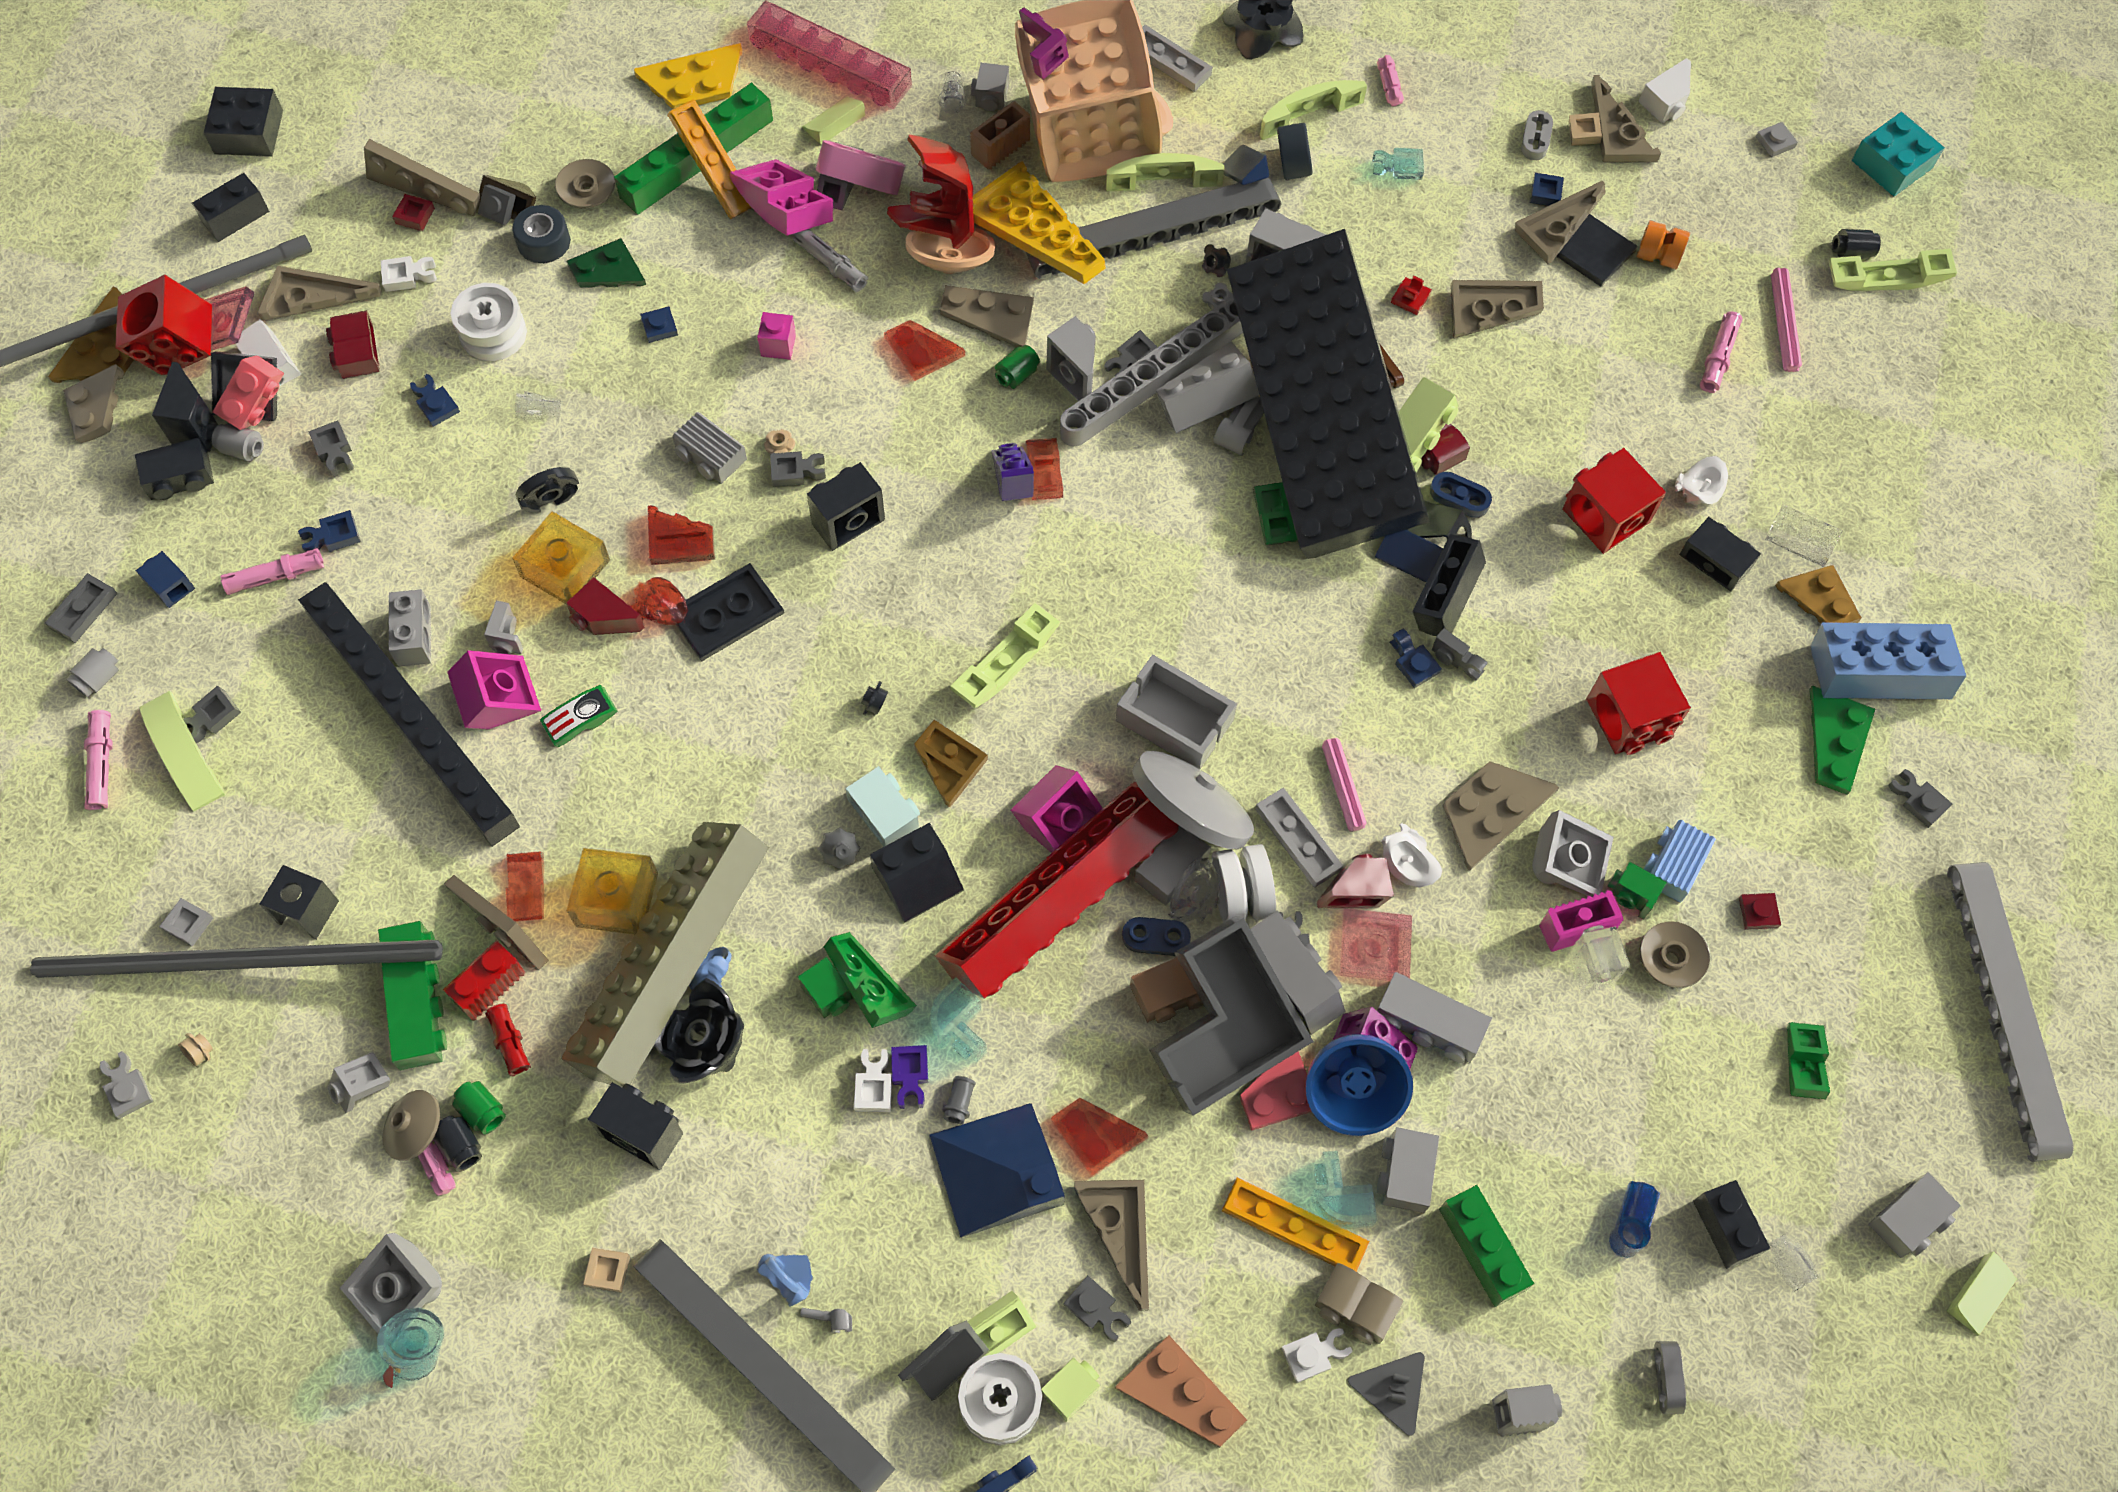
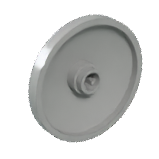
M1158 751L1144 752L1134 764L1133 776L1143 793L1160 811L1185 830L1211 844L1227 849H1241L1252 837L1254 827L1247 812L1209 774L1179 758Z

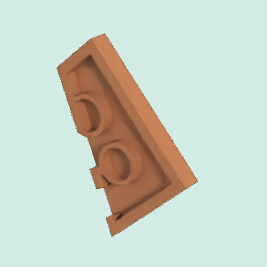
M1170 1335L1115 1386V1389L1171 1419L1219 1448L1247 1421L1242 1413Z

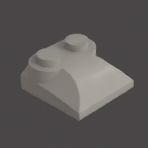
M1560 810L1550 814L1540 829L1532 864L1533 872L1537 879L1544 884L1558 883L1592 897L1594 893L1599 895L1603 889L1614 837Z
M390 1233L382 1238L340 1289L383 1341L388 1342L424 1304L433 1302L439 1296L442 1281L436 1269L411 1241L404 1239L396 1233Z

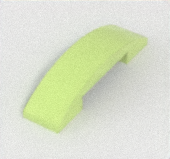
M1357 80L1330 81L1315 84L1288 95L1274 105L1263 117L1260 131L1261 139L1264 140L1277 135V128L1289 125L1291 119L1333 104L1337 111L1340 112L1364 103L1367 84L1365 81Z
M1159 153L1139 156L1107 169L1106 191L1135 190L1136 181L1185 178H1192L1193 188L1222 186L1224 165L1205 157L1181 153Z
M1951 249L1920 251L1918 258L1862 263L1860 256L1830 258L1829 260L1834 286L1849 291L1910 290L1948 280L1957 274Z
M1034 603L1014 623L1013 631L976 667L971 665L950 686V689L974 708L984 704L1000 692L1044 646L1059 626L1060 621Z
M168 691L140 706V712L148 733L166 768L191 809L196 811L223 797L225 794L212 769L206 764L183 720L185 717L172 693Z

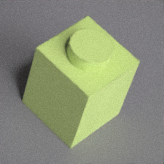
M1073 1357L1041 1389L1042 1396L1067 1422L1099 1390L1100 1385L1096 1381L1099 1375L1088 1362L1083 1360L1079 1363Z

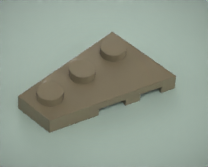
M1452 280L1450 285L1453 338L1541 314L1544 309L1542 281Z
M945 285L940 315L971 329L980 330L996 340H1002L1014 345L1015 348L1022 347L1027 342L1034 297Z

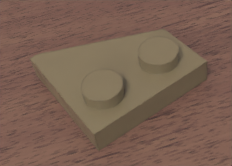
M116 364L63 390L74 437L80 443L97 439L111 431L114 419L113 411L117 406L119 398L114 393L117 379H123L124 376L123 370Z

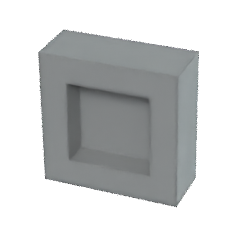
M1783 122L1762 129L1756 135V138L1771 158L1794 149L1798 143Z
M180 898L159 927L166 933L193 947L213 917L208 912Z

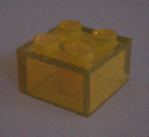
M551 511L513 556L512 560L522 579L566 604L593 577L596 578L610 561L603 540Z
M583 848L566 910L575 927L635 935L639 929L642 917L649 912L658 877V871L651 856Z

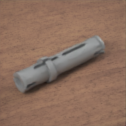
M810 229L793 234L795 236L793 241L825 265L834 278L839 277L855 292H859L865 287L868 277L855 268L847 256L838 254Z

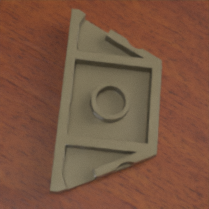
M1489 761L1443 804L1446 816L1453 827L1456 842L1459 843L1464 856L1466 868L1471 871L1551 798L1560 787L1546 780Z

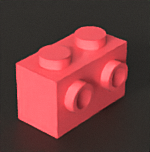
M257 355L242 359L213 413L239 430L256 426L265 414L264 408L268 401L278 392L279 382L284 373Z

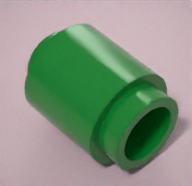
M1028 345L1016 347L995 365V377L1003 387L1007 388L1010 386L1012 389H1015L1037 371L1040 358L1035 350Z
M470 1081L465 1082L454 1092L453 1096L455 1099L452 1102V1107L475 1131H481L484 1135L489 1134L504 1121L506 1114L502 1111L503 1105L480 1081L473 1083Z

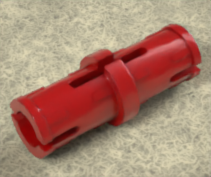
M497 1004L488 1008L485 1015L495 1036L493 1043L503 1056L509 1076L513 1077L529 1070L531 1065L521 1044L523 1037L521 1032L515 1029L507 1004Z

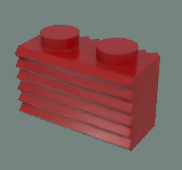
M496 940L443 990L451 1001L474 1021L477 1020V1016L482 1015L483 1011H487L488 1006H493V1001H498V996H503L504 991H509V986H514V981H519V976H524L525 971L517 959Z

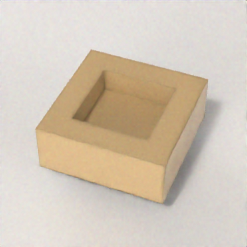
M1599 113L1569 115L1568 124L1571 146L1601 143L1602 133Z
M592 1248L583 1285L588 1288L622 1293L630 1255L623 1252Z

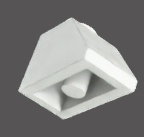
M1687 58L1644 86L1639 103L1661 123L1670 118L1673 120L1678 119L1686 109L1685 104L1690 94L1691 61Z

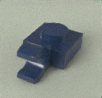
M1404 628L1392 635L1394 639L1389 643L1400 655L1395 665L1414 689L1441 672L1442 668L1423 644L1414 648L1412 639Z

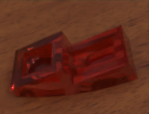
M1057 438L1026 440L1027 457L1034 471L1032 500L1063 498Z
M544 852L507 854L509 885L506 888L507 916L515 922L544 919Z

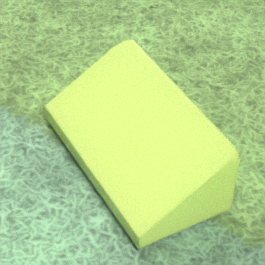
M845 97L802 126V128L822 145L823 140H830L864 117V103L857 99Z
M1992 1251L1983 1256L1947 1309V1312L1976 1335H1980L2017 1278L2002 1259Z
M1013 1291L967 1321L990 1350L984 1356L1000 1353L1036 1328L1020 1298Z

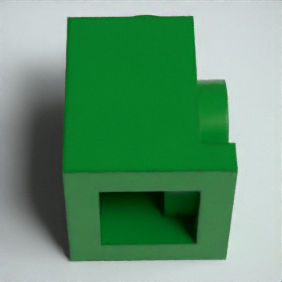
M1629 862L1623 872L1619 869L1615 871L1607 887L1612 889L1611 892L1617 897L1616 900L1621 906L1627 909L1636 908L1640 910L1638 917L1644 920L1652 910L1667 882Z

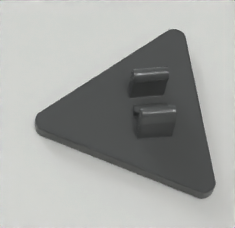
M1418 1352L1348 1378L1350 1386L1408 1436L1414 1435L1425 1360L1423 1353Z

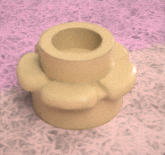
M773 430L766 435L764 448L770 454L791 452L795 446V440L791 438L792 435L787 430Z
M187 1033L185 1035L186 1039L178 1044L183 1055L194 1066H198L204 1060L210 1061L209 1052L213 1048L208 1040L200 1033L195 1037L191 1033Z

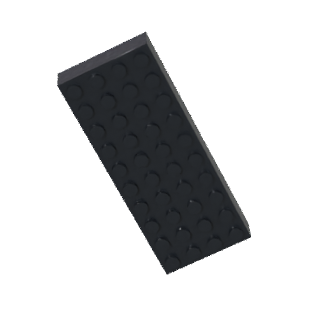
M1342 229L1226 269L1298 543L1306 559L1317 558L1429 523V516L1346 230Z

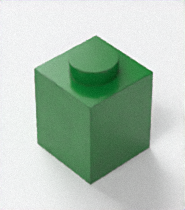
M827 957L798 976L800 987L823 1018L830 1014L833 1017L838 1016L850 1006L848 1001L853 999L852 994Z

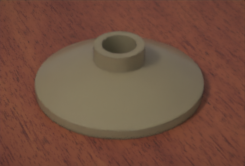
M581 159L569 163L559 172L555 187L559 198L571 207L586 209L596 207L609 199L615 188V179L612 170L603 162L594 159Z
M1674 921L1659 923L1645 934L1640 945V958L1643 967L1655 981L1671 988L1692 986L1703 978L1709 968L1710 953L1707 943L1695 929L1684 923ZM1666 954H1675L1678 962L1671 963L1666 958Z
M415 1090L404 1095L392 1107L385 1121L382 1134L384 1149L391 1158L399 1161L411 1160L420 1155L431 1143L440 1120V1107L434 1095L424 1090Z

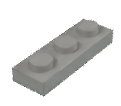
M1147 25L1142 27L1151 65L1194 92L1212 75V66Z
M1284 787L1256 804L1255 810L1314 888L1342 870L1343 864Z

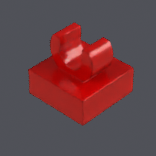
M1414 275L1412 279L1405 277L1393 295L1391 303L1418 315L1431 295L1432 289L1424 286V280Z

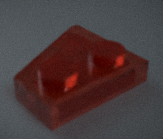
M908 320L884 332L885 339L914 381L965 356L963 347L912 320Z
M648 505L649 559L651 565L715 560L714 530L712 525L700 521H691L686 516L677 513L672 516L660 512L656 506Z
M1078 1098L1051 1117L1052 1123L1092 1178L1148 1139L1145 1131L1082 1098Z

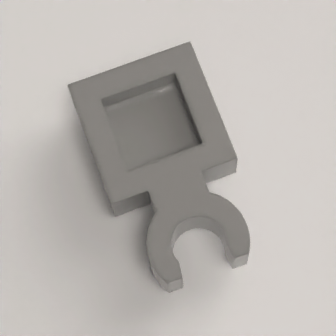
M122 1051L118 1053L121 1062L116 1069H110L109 1064L104 1060L100 1062L102 1073L112 1079V1082L104 1085L103 1088L115 1117L118 1119L154 1102L141 1072L135 1069L129 1073L131 1060Z

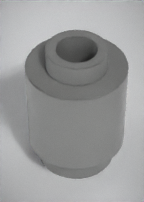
M227 423L225 425H218L212 434V445L222 454L250 462L254 457L260 456L263 451V440L257 431L248 428L239 430L232 424Z
M92 648L70 670L71 675L66 680L83 695L89 697L93 692L97 693L119 671L115 666L118 660L104 648L99 652Z

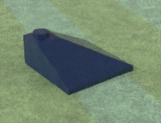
M1032 1103L929 1135L960 1238L1064 1205L1065 1195Z

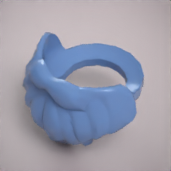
M726 947L715 948L708 952L689 984L691 990L705 978L714 981L722 988L721 979L726 975L732 957Z
M766 1254L761 1257L757 1266L758 1273L768 1278L771 1284L780 1290L781 1295L786 1298L789 1307L807 1298L810 1292V1283L813 1279L811 1264L807 1255L774 1256L773 1254Z

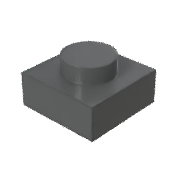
M484 185L478 214L502 225L508 224L511 219L516 195L492 185Z

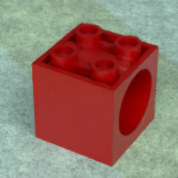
M164 274L118 296L116 349L160 375L168 374L172 362L179 363L183 369L211 356L212 304Z
M1622 448L1614 454L1611 452L1605 454L1597 462L1596 466L1590 470L1584 468L1573 478L1574 484L1565 496L1567 499L1562 510L1604 554L1651 523L1666 491L1625 448Z
M1661 651L1602 671L1586 698L1615 755L1624 751L1627 755H1632L1641 751L1647 743L1655 741L1657 745L1670 741L1674 738L1677 728L1684 723L1683 719L1691 709Z

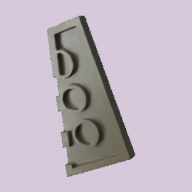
M371 139L365 144L366 179L452 208L460 214L466 213L475 216L480 206V193Z

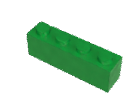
M421 921L378 929L379 942L435 940L433 932H428ZM431 961L382 963L392 1063L401 1071L443 1062L442 1051L447 1050V1038L443 1029L439 1030L438 1018L443 1017L444 1010L440 996L435 997L434 985L440 983L436 963L432 964Z

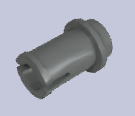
M955 1076L953 1078L948 1103L942 1107L944 1112L943 1118L946 1121L964 1124L965 1119L969 1118L970 1112L967 1110L976 1085L974 1080L964 1076Z

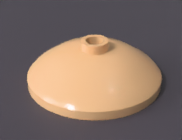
M974 228L973 235L958 249H953L950 238L915 230L910 231L905 240L907 252L916 261L946 274L966 272L987 263L995 254L994 239L986 232Z

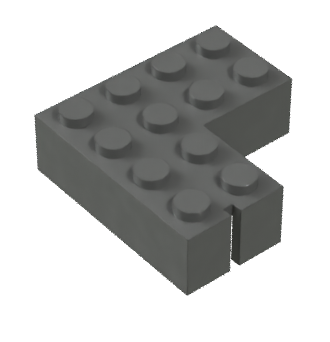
M1233 917L1174 952L1209 1013L1149 1049L1163 1076L1171 1080L1168 1084L1184 1112L1194 1116L1314 1042L1244 918Z

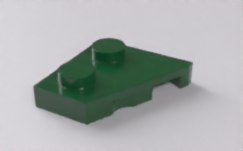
M622 238L566 261L580 288H591L599 285L618 287V284H636L637 287L646 285L642 273Z

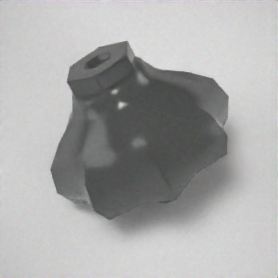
M841 827L833 832L824 833L823 842L818 847L819 852L823 856V863L833 865L838 870L846 865L854 864L856 855L861 849L856 842L855 833L846 832Z

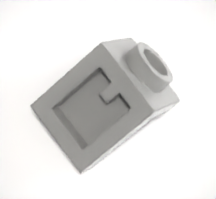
M497 600L484 636L489 647L496 653L510 655L511 652L521 654L523 650L519 637L514 635L517 619L509 603Z
M374 1052L335 1067L330 1084L328 1085V1092L332 1101L335 1104L340 1103L345 1113L353 1110L355 1101L389 1087L390 1078Z

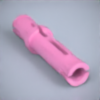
M1729 311L1723 315L1712 352L1705 360L1704 365L1706 369L1700 382V388L1703 391L1715 393L1716 390L1719 391L1723 374L1729 369V357L1743 320L1742 316L1737 312Z
M315 548L292 556L289 554L281 555V559L223 574L221 575V582L226 594L230 595L280 579H296V575L324 568V562L319 549Z
M92 710L87 715L88 734L84 740V749L87 751L84 808L87 810L102 809V806L105 809L108 808V759L113 741L110 739L109 733L111 713L104 710Z

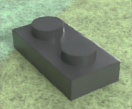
M87 573L45 624L49 629L76 643L118 593L113 587Z

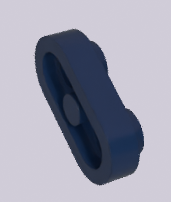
M1452 472L1438 473L1433 478L1430 486V495L1437 503L1463 510L1464 514L1469 517L1478 518L1484 516L1492 503V495L1486 487ZM1448 488L1451 491V493L1447 494L1441 491L1440 489ZM1475 500L1479 503V506L1472 505L1469 501Z
M1135 917L1128 920L1124 925L1122 940L1124 945L1133 952L1176 956L1174 952L1190 943L1191 933L1184 923L1177 920ZM1136 929H1142L1146 935L1137 937L1133 932ZM1176 932L1180 938L1173 941L1168 938V934Z

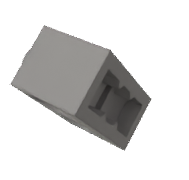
M422 589L389 592V652L398 667L431 663V606Z

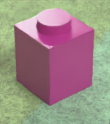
M762 313L757 336L761 357L791 360L796 338L793 315Z

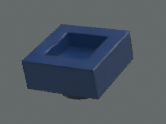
M1535 172L1532 181L1530 203L1550 206L1561 201L1564 177Z
M670 306L640 314L649 343L678 336Z

